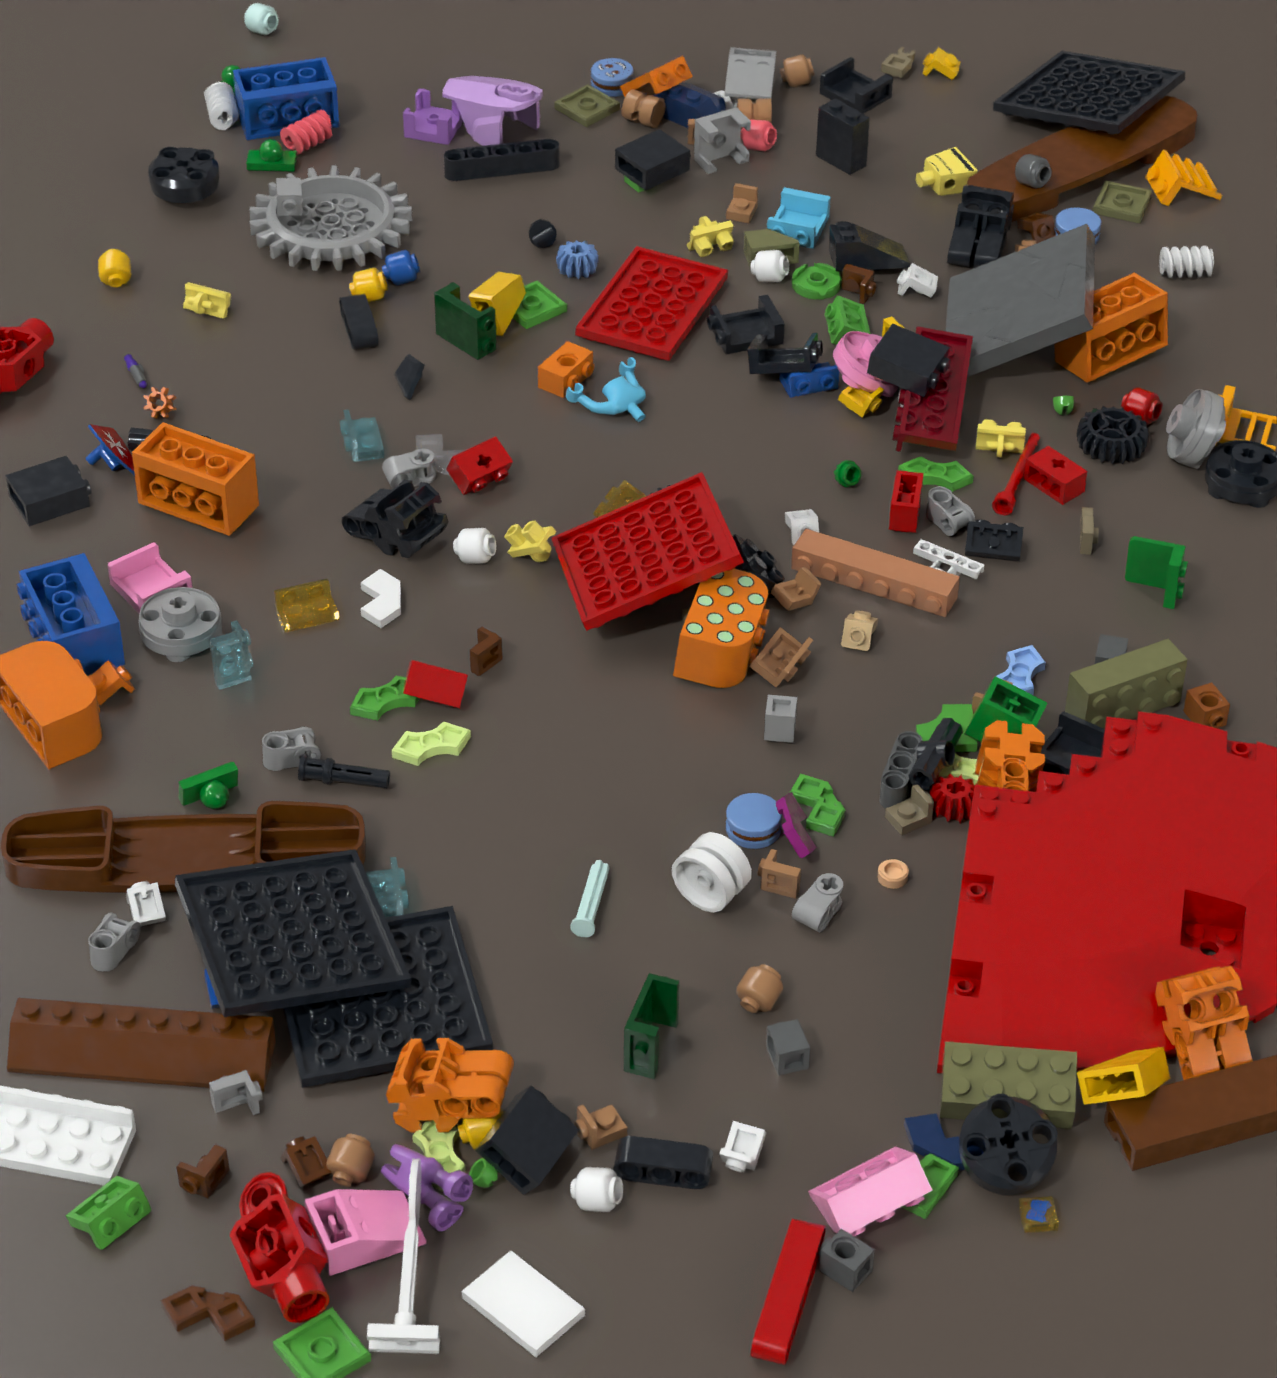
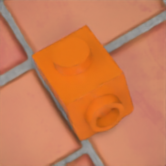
M109 660L91 675L97 686L96 694L99 705H102L121 687H124L130 693L135 690L129 681L132 678L131 674L122 665L117 668Z

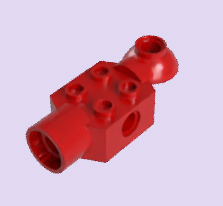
M29 318L19 327H0V394L2 392L17 391L45 366L44 353L52 347L54 336L49 326L42 320Z
M272 1172L261 1173L252 1178L245 1186L239 1203L242 1217L236 1221L229 1236L251 1287L277 1300L281 1312L287 1321L292 1323L305 1322L321 1314L329 1304L330 1298L320 1277L328 1257L305 1207L288 1198L286 1184L279 1175Z

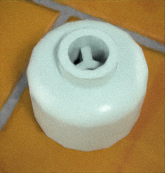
M253 3L245 12L244 21L249 31L269 35L278 26L277 12L271 6Z

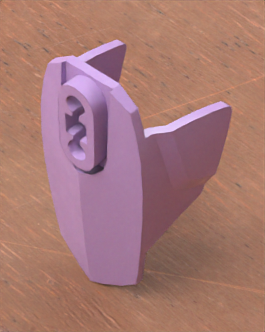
M481 76L450 78L444 86L443 97L455 100L468 134L482 146L502 144V121L504 116L512 118L513 121L519 120L533 129L539 128V100L542 99L543 91L536 86L515 80Z

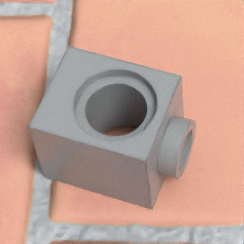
M276 178L277 216H302L301 178Z
M768 695L764 740L793 743L797 697Z

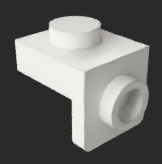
M733 1121L725 1149L721 1148L719 1154L722 1161L726 1162L725 1166L738 1172H744L745 1168L755 1171L766 1131Z

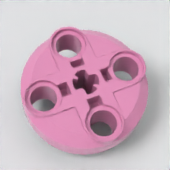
M861 331L846 333L833 351L836 366L842 374L844 382L853 388L862 389L870 393L881 387L884 389L883 396L893 397L899 388L898 386L867 374L870 354L882 337Z

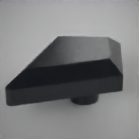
M410 354L404 358L395 372L396 380L404 397L408 400L412 398L425 367V364Z

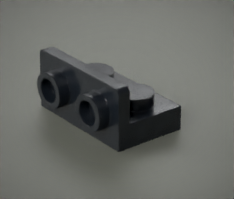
M987 520L969 521L965 555L1020 561L1024 527H1019L1014 523L992 524Z

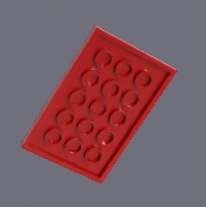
M636 246L575 327V336L670 361L727 280L728 270Z

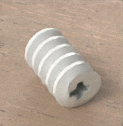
M217 82L205 90V101L210 122L214 128L227 130L236 122L239 112L233 88L225 82Z
M1176 246L1172 247L1171 250L1168 247H1163L1160 251V274L1163 275L1164 271H1167L1168 278H1172L1173 272L1176 271L1178 278H1182L1183 272L1186 271L1188 278H1191L1193 271H1196L1198 278H1201L1203 270H1206L1207 276L1211 277L1214 267L1213 250L1211 248L1209 250L1207 246H1202L1200 250L1197 246H1192L1190 250L1187 246H1183L1181 250Z

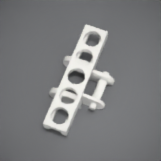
M921 539L914 547L913 554L933 561V565L929 566L931 568L941 570L939 568L941 562L951 566L947 571L948 573L957 576L962 573L974 579H977L979 573L984 571V564ZM945 556H952L953 559L948 560Z

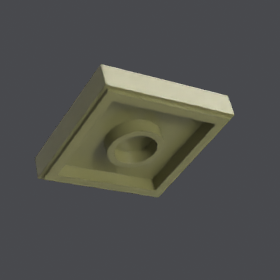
M587 84L555 101L554 109L583 126L589 127L620 110V102Z
M1105 181L1093 206V212L1097 215L1140 224L1151 200L1152 191Z

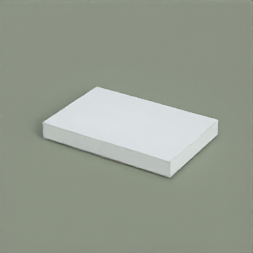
M511 1250L462 1290V1299L536 1358L585 1316L584 1307Z

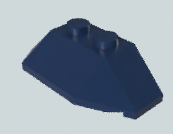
M682 82L659 94H653V96L662 98L665 102L663 118L688 128L689 119H698L726 110L723 97L688 82Z

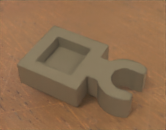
M900 47L898 55L891 53L881 64V72L890 74L892 77L902 78L912 67V62L915 60V50H912L910 53H904L905 48Z
M1082 507V516L1080 518V554L1091 555L1092 544L1098 543L1099 528L1094 527L1093 508Z

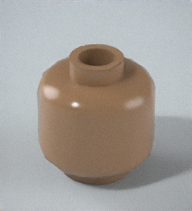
M803 54L785 59L783 61L784 68L779 69L782 81H788L789 86L792 88L810 83L811 76H815L810 58L806 59Z
M761 964L747 969L737 986L736 993L741 1000V1006L751 1013H757V1011L767 1012L773 1008L781 995L783 984L781 982V975L774 968Z
M347 1134L346 1137L335 1140L326 1161V1166L331 1171L334 1182L350 1187L352 1183H361L366 1180L375 1156L374 1151L370 1147L371 1143L367 1139L356 1134Z

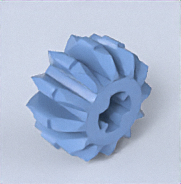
M576 240L573 243L567 241L566 245L559 247L556 256V264H558L560 273L567 275L568 278L577 277L579 279L582 276L588 278L589 274L595 273L597 263H599L597 250H595L594 245L587 244V241L578 242Z

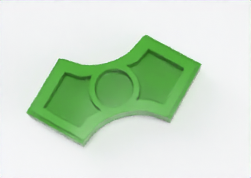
M920 456L898 466L899 471L924 473L923 485H938L948 488L951 492L972 484L974 478L957 461L936 463Z
M396 675L392 681L383 686L359 689L350 706V715L378 721L385 712L391 709L415 707L419 698L403 694L406 677Z

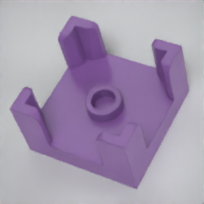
M419 88L415 94L416 111L413 113L410 112V108H406L403 112L404 137L449 145L463 123L455 100H452V110L432 107L430 91Z

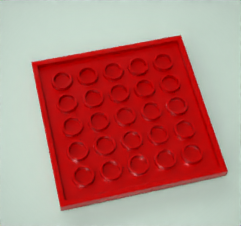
M703 472L551 537L586 631L601 627L608 621L626 616L645 605H652L661 598L679 593L684 588L698 582H705L714 575L730 571L737 565L744 563Z

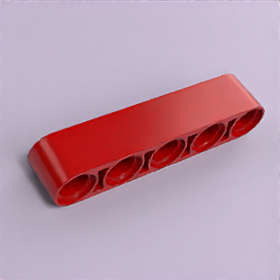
M794 1218L791 1219L753 1337L751 1357L786 1365L819 1261V1249L825 1239L826 1226Z

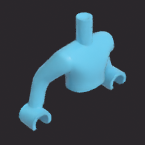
M633 357L628 358L627 365L621 361L619 373L622 376L611 380L604 386L602 393L607 397V402L591 400L582 393L583 386L580 383L575 384V391L567 387V400L572 403L579 402L591 412L616 415L628 410L637 422L645 418V414L637 405L644 401L646 392L639 385L634 375L636 360Z

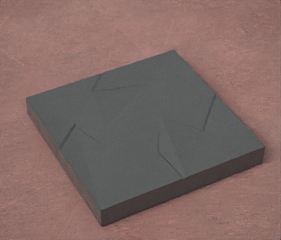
M1088 224L950 278L946 331L973 336L967 377L1093 329L1095 236Z

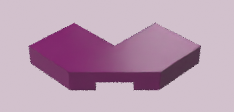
M792 792L776 801L778 813L782 814L786 820L782 825L784 834L799 858L801 857L802 859L817 847L801 824V821L807 818Z

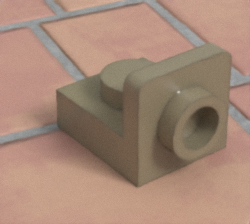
M918 784L911 787V798L886 808L885 818L902 836L932 823L934 801L930 794L925 793Z

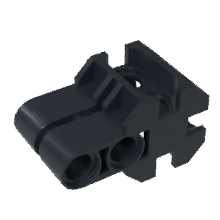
M965 185L963 187L962 201L957 209L947 264L970 267L973 255L975 254L974 268L1001 258L1002 250L1007 242V232L1010 230L1012 223L1014 192Z
M404 480L392 490L379 489L362 504H359L343 516L341 521L343 528L349 535L373 540L374 544L386 555H393L394 551L399 548L401 557L409 558L445 530L449 523L446 514L438 513L435 510L433 503L440 504L442 502L439 493L426 482L419 483V487L415 490L412 480Z

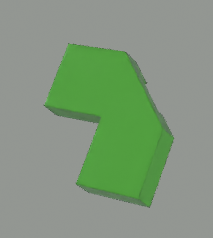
M800 773L790 792H792L798 803L813 807L806 820V828L834 837L845 818L843 805L837 801L829 782Z

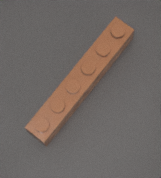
M805 529L792 548L791 569L799 571L800 568L806 567L816 577L946 617L958 598L960 576L813 530Z

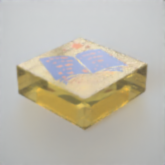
M1053 1196L1019 1198L1018 1206L1024 1233L1058 1231L1059 1221Z

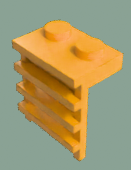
M1166 150L1161 152L1146 175L1160 203L1167 206L1170 205L1181 187L1218 200L1222 198L1221 193L1216 192L1217 188L1202 163L1197 162L1196 165H1193L1190 159L1186 158L1182 161L1177 154L1170 157Z
M1225 385L1223 394L1220 396L1224 398L1226 427L1218 442L1225 443L1243 440L1235 438L1241 417L1251 419L1245 440L1251 441L1257 420L1267 422L1261 444L1276 451V446L1268 445L1267 442L1272 424H1277V417L1232 408L1236 387Z

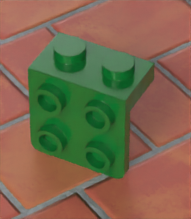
M1137 536L1131 537L1128 546L1125 580L1165 589L1163 607L1174 609L1177 598H1183L1185 583L1181 582V578H1185L1188 568V561H1184L1186 546Z

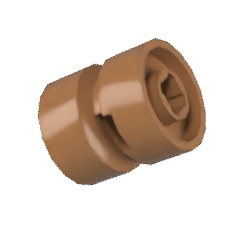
M634 89L627 93L622 105V116L624 119L633 122L640 121L642 125L656 128L660 124L665 111V102L662 98L653 95L647 96L644 92Z
M758 98L755 103L751 99H737V108L749 120H766L771 122V98Z

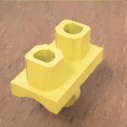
M707 216L700 217L699 225L693 226V230L690 231V241L687 243L689 251L696 250L700 257L708 256L712 253V245L718 244L721 251L731 250L734 243L731 234L733 230L731 220L718 223L717 221L710 222Z
M189 282L185 284L186 296L183 308L192 310L196 314L204 313L223 319L227 317L231 301V294L229 292Z
M984 419L982 424H978L976 449L997 451L996 457L1002 458V452L1022 453L1026 428H1022L1020 422H1010L1007 426H1000L994 420Z
M536 521L528 522L523 529L519 524L512 525L504 536L512 545L508 553L512 558L530 555L535 562H544L551 554V546L547 540L550 536L555 535L556 530L552 526L542 528Z

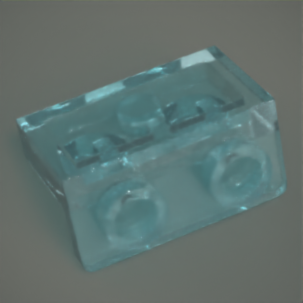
M349 409L343 410L344 420H339L341 435L344 436L345 451L351 453L352 461L384 458V448L376 418L351 420Z
M237 620L231 622L232 632L210 639L215 684L219 690L252 680L250 668L254 667V663L248 651L251 639L247 629H242Z
M396 857L390 858L391 869L366 872L385 918L403 915V909L409 908L407 890H401V886H406L404 867L398 868Z

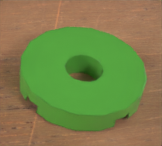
M814 263V266L808 267V264L797 268L792 274V288L797 294L805 298L826 299L836 295L841 289L842 279L840 273L827 264Z

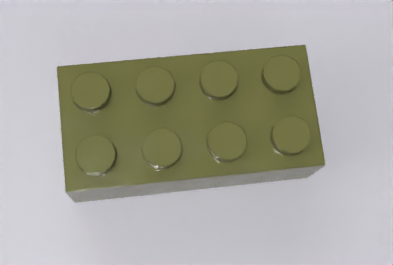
M1168 638L1071 672L1065 712L1105 729L1106 716L1135 719L1137 718L1138 711L1152 713L1162 708L1173 706L1181 702L1188 659Z
M945 1041L940 1118L965 1120L968 1114L980 1103L996 1094H1005L1033 1103L1048 1116L1055 1127L1071 1129L1075 1115L1077 1052ZM1002 1109L992 1110L993 1115L997 1118L1008 1117L1007 1113Z

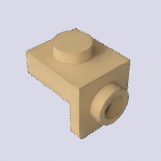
M855 611L854 614L850 613L844 623L842 647L868 651L872 634L877 628L878 618L871 617V613L865 611Z

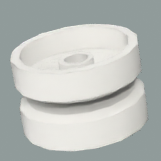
M713 832L702 834L672 865V877L681 894L692 905L703 911L713 913L721 911L751 880L752 870L743 851L731 839Z

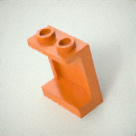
M681 56L619 87L624 97L633 89L644 92L647 96L654 93L659 94L692 78V73L684 56Z

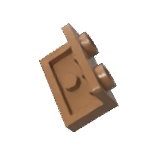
M780 627L749 667L774 687H777L783 679L789 682L798 670L795 666L796 662L802 665L810 655L811 651L807 648L813 642V639L808 637L801 644Z

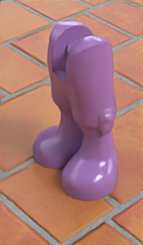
M393 1145L390 1154L402 1164L400 1168L391 1164H384L381 1173L396 1188L409 1196L411 1163L413 1159H420L421 1204H426L431 1209L428 1216L430 1225L437 1231L447 1230L463 1213L464 1207L457 1202L466 1201L471 1196L473 1190L472 1176L461 1170L449 1173L444 1170L443 1166L435 1158H428L403 1145ZM431 1183L441 1187L447 1197L435 1191Z

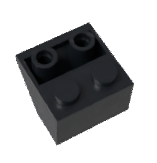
M735 534L732 537L744 563L737 565L734 569L749 572L759 577L767 586V599L775 598L771 594L774 585L783 583L785 580L782 573L775 566L776 559L767 550L761 551L750 539L744 540Z

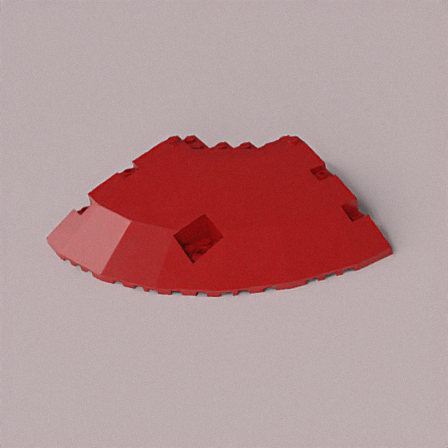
M1138 711L1137 720L1106 716L1101 757L1072 754L1069 775L1039 771L1036 792L975 784L937 1073L942 1074L945 1041L1077 1052L1076 1071H1081L1132 1051L1164 1047L1166 1059L1177 1056L1175 1045H1172L1166 1036L1162 1021H1168L1165 1006H1158L1155 996L1157 982L1214 967L1232 966L1239 976L1242 990H1237L1236 993L1239 1005H1247L1248 1023L1250 1021L1257 1023L1274 1013L1277 1006V747L1259 741L1256 744L1227 740L1228 731L1170 715ZM1211 949L1215 951L1216 954L1206 955L1201 950ZM1217 994L1213 998L1215 1008L1220 1006V999ZM1188 1003L1184 1004L1183 1007L1187 1017L1191 1013V1006Z

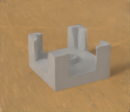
M737 107L695 119L694 160L707 174L717 171V167L711 161L730 155L738 164L749 162L750 153L740 142L741 127L750 131L751 121Z

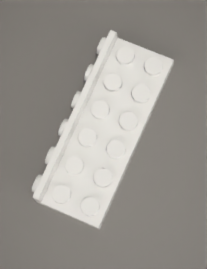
M0 1086L1 1167L103 1186L117 1176L136 1132L134 1114L131 1109L122 1106L94 1103L89 1100L66 1098L56 1094L50 1095L33 1092L28 1089Z

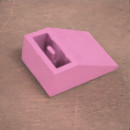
M336 1189L305 1200V1209L328 1257L325 1267L329 1276L403 1252L404 1236L409 1224V1203L403 1191ZM418 1224L419 1247L426 1244V1239Z

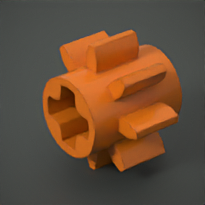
M151 387L152 393L149 396H143L147 399V405L143 409L147 411L152 410L151 417L155 419L158 418L159 413H161L163 418H169L168 412L177 409L173 406V400L177 397L167 395L169 389L163 387L161 392L157 388ZM157 399L164 402L163 406L156 404Z

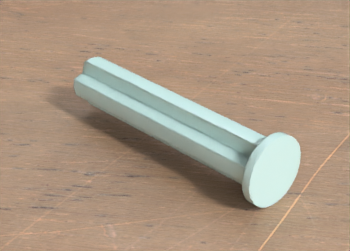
M596 860L595 864L591 866L577 916L570 925L571 931L579 937H590L595 932L594 920L609 872L608 863H603L602 860Z

